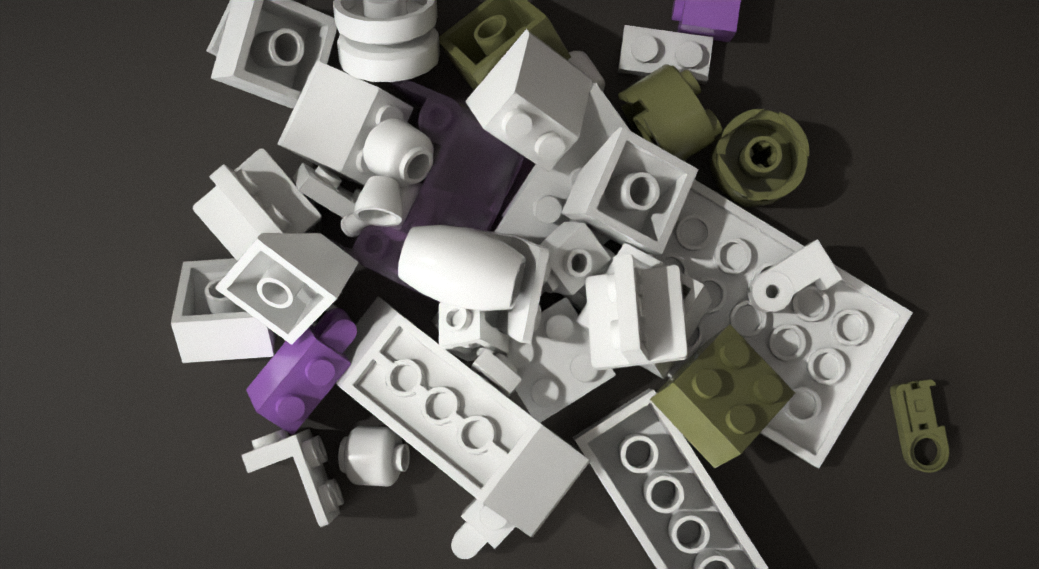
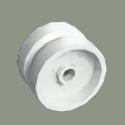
M437 0L333 1L335 25L340 33L337 40L339 62L346 73L355 78L371 82H395L425 74L438 64L440 56L439 34L434 27L438 18Z

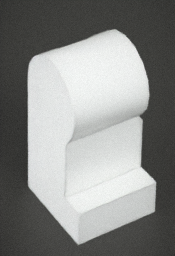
M817 239L757 275L748 286L747 296L750 304L755 309L761 312H777L784 309L790 303L793 294L814 282L819 290H825L843 278Z

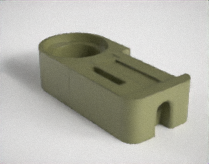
M921 379L894 384L890 388V394L905 462L911 468L922 472L931 473L940 470L948 461L949 445L945 426L937 425L930 386H934L936 383L933 380ZM924 438L931 439L937 447V455L929 464L919 463L914 456L916 443Z

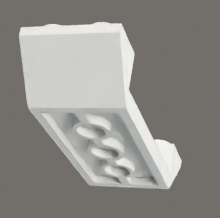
M377 297L356 324V337L344 351L351 365L336 384L481 503L530 537H533L589 464L590 460L546 428L450 352L440 348L436 341L383 299Z

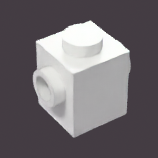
M564 221L540 244V246L549 249L548 257L551 262L549 279L542 288L548 293L554 292L573 296L586 284L587 277L594 276L611 260V257L585 223Z

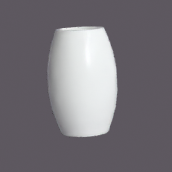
M446 225L417 226L411 228L405 239L399 260L398 276L420 293L442 303L480 311L508 310L514 307L518 298L526 268V257L503 241L478 231Z

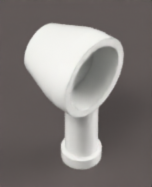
M386 176L370 177L357 198L354 213L347 214L341 220V229L344 234L349 237H356L370 225L381 227L399 225L402 222L403 203L398 182Z

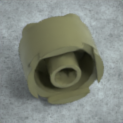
M665 64L618 94L620 100L627 102L621 108L633 132L683 161L713 143L715 136L722 133V127L717 117L710 109L704 110L697 98V95L701 93V89L697 80L688 69L679 72L675 66Z
M764 109L748 110L735 117L716 138L709 154L713 180L726 197L741 206L758 207L769 205L789 194L803 180L808 164L809 143L803 129L790 116L781 112L777 113ZM763 152L766 155L767 159L762 164L755 165L750 159L754 153L759 154Z

